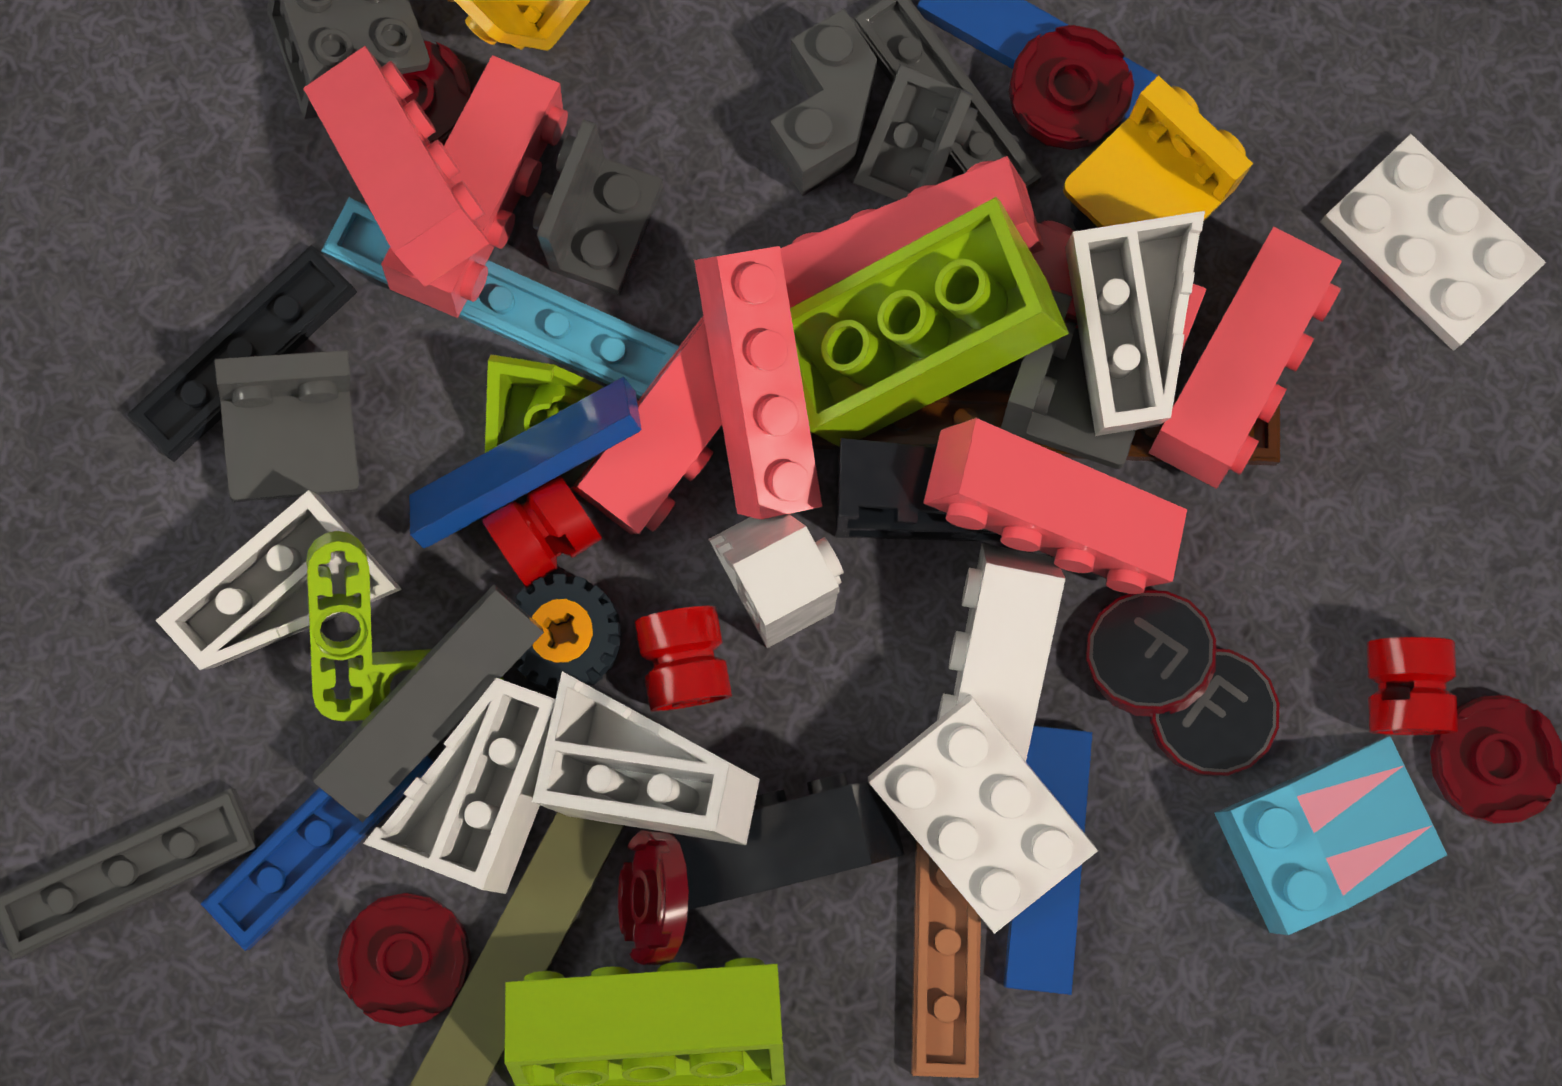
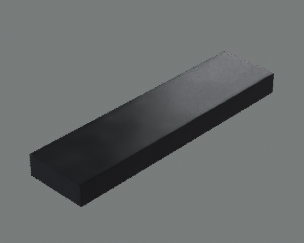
M312 245L309 246L135 406L127 416L170 460L175 462L222 418L215 359L292 354L346 304L357 291Z

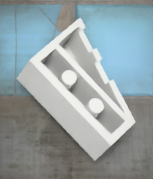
M1205 211L1074 231L1065 246L1095 436L1157 427L1171 418L1184 342L1183 331L1189 295L1192 293L1195 275L1193 270Z
M308 490L155 621L199 670L215 668L309 629L306 563L308 549L314 540L324 533L342 531L348 532L353 536L354 534L318 494ZM365 548L370 573V603L402 590ZM343 551L331 552L330 562L319 564V566L329 567L331 571L332 594H346L344 570L346 566L356 564L347 562ZM356 593L352 596L358 597L360 593ZM324 595L318 596L319 599L326 597ZM346 612L332 613L331 615L326 617L323 622H326L330 619L345 614Z
M790 514L762 520L749 517L708 539L766 648L834 613L837 594L840 592L839 584L842 583L839 575L844 573L842 566L828 540L823 537L815 542L807 527Z
M982 543L977 569H968L963 591L962 606L969 607L965 632H955L950 654L949 669L958 671L954 695L943 693L937 720L968 695H971L1026 761L1065 576L1061 568L1054 564L1055 557Z
M562 671L532 802L569 817L746 845L760 779Z
M496 678L444 742V745L447 747L423 777L415 778L403 793L406 795V798L382 828L376 827L363 844L481 890L506 894L540 806L533 803L532 799L555 699Z

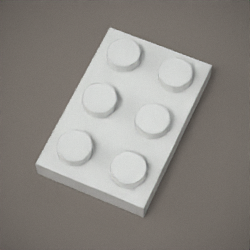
M1412 134L1398 145L1320 221L1453 351L1461 346L1546 263Z
M968 695L868 776L869 784L994 934L1098 852L1092 841L971 695Z

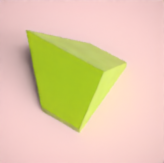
M491 354L488 359L485 453L602 389L603 386L554 364Z

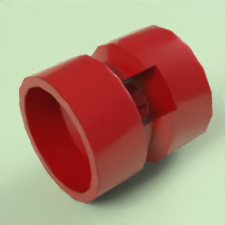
M561 475L528 492L527 501L520 504L512 501L481 519L526 588L532 586L533 581L541 577L544 578L556 570L557 557L561 554L574 558L602 539Z
M716 606L678 608L650 614L635 620L641 657L654 664V668L645 676L650 711L682 709L714 703L732 697L726 660L714 656V651L723 643Z
M1393 637L1368 641V678L1378 684V691L1368 697L1369 732L1383 735H1445L1458 733L1457 696L1446 690V683L1456 677L1455 641L1435 637Z

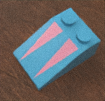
M1391 736L1380 739L1214 813L1269 933L1290 935L1349 909L1447 856Z

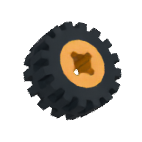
M553 574V578L544 580L541 577L533 581L532 587L526 591L522 589L515 596L517 598L516 604L542 626L544 633L514 663L517 670L537 686L554 692L558 691L562 671L587 685L596 684L603 679L602 676L609 669H612L617 661L618 651L621 650L622 627L613 603L599 587L576 575L575 577H568L565 574ZM569 617H570V620L568 621V623H562V624H560V625H556V624H559V623H561V622H567V620H568Z

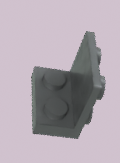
M269 0L267 13L304 119L319 116L303 88L364 46L368 48L381 66L392 61L401 74L423 71L428 68L430 58L409 0Z
M583 119L576 137L568 135L561 146L556 164V171L560 172L561 175L553 194L545 192L542 195L534 214L533 229L538 230L537 236L540 246L543 249L551 272L620 296L663 189V179L606 159L597 124Z
M1051 290L1069 334L1024 356L1008 400L1001 429L1024 439L1115 469H1121L1127 459L1136 430L1095 436L1079 331L1076 328L1077 323L1065 320L1073 296Z
M348 350L215 359L217 387L221 403L229 497L233 502L301 497L308 490L318 495L349 493L358 490L359 477L350 398L351 375Z

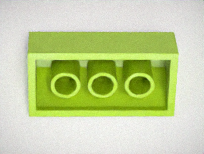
M997 197L790 308L810 431L840 447L841 438L860 440L1069 334L1046 277Z
M737 958L726 962L724 967L698 969L692 963L673 962L660 966L658 972L631 973L630 970L622 967H602L592 971L591 976L564 978L562 974L552 971H538L527 974L524 977V981L505 982L504 1063L515 1086L786 1085L778 964H764L762 960L757 958Z

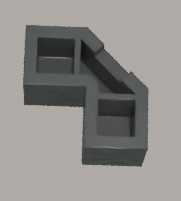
M844 8L791 39V69L810 98L770 121L771 148L802 196L855 165L863 126L873 92L877 58Z

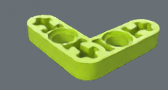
M332 531L324 533L314 540L308 549L306 560L312 694L315 707L322 715L331 720H365L392 692L390 684L394 676L404 670H413L432 649L372 653L370 573L366 550L361 541L352 534ZM343 551L347 562L356 563L346 566L344 570L346 594H332L331 571L329 567L319 566V564L330 562L331 552ZM356 593H360L358 597L352 596ZM319 595L326 596L321 599L318 598ZM346 612L355 616L359 621V629L348 640L341 642L332 641L321 632V624L325 618L332 613ZM347 659L349 682L353 688L349 691V698L343 700L336 699L335 692L331 689L336 684L334 660Z

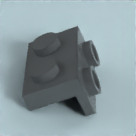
M899 64L854 176L853 183L898 201L907 197L911 191L918 187L937 185L951 179L953 169L945 166L954 142L964 145L972 130L978 110L969 107L973 94Z

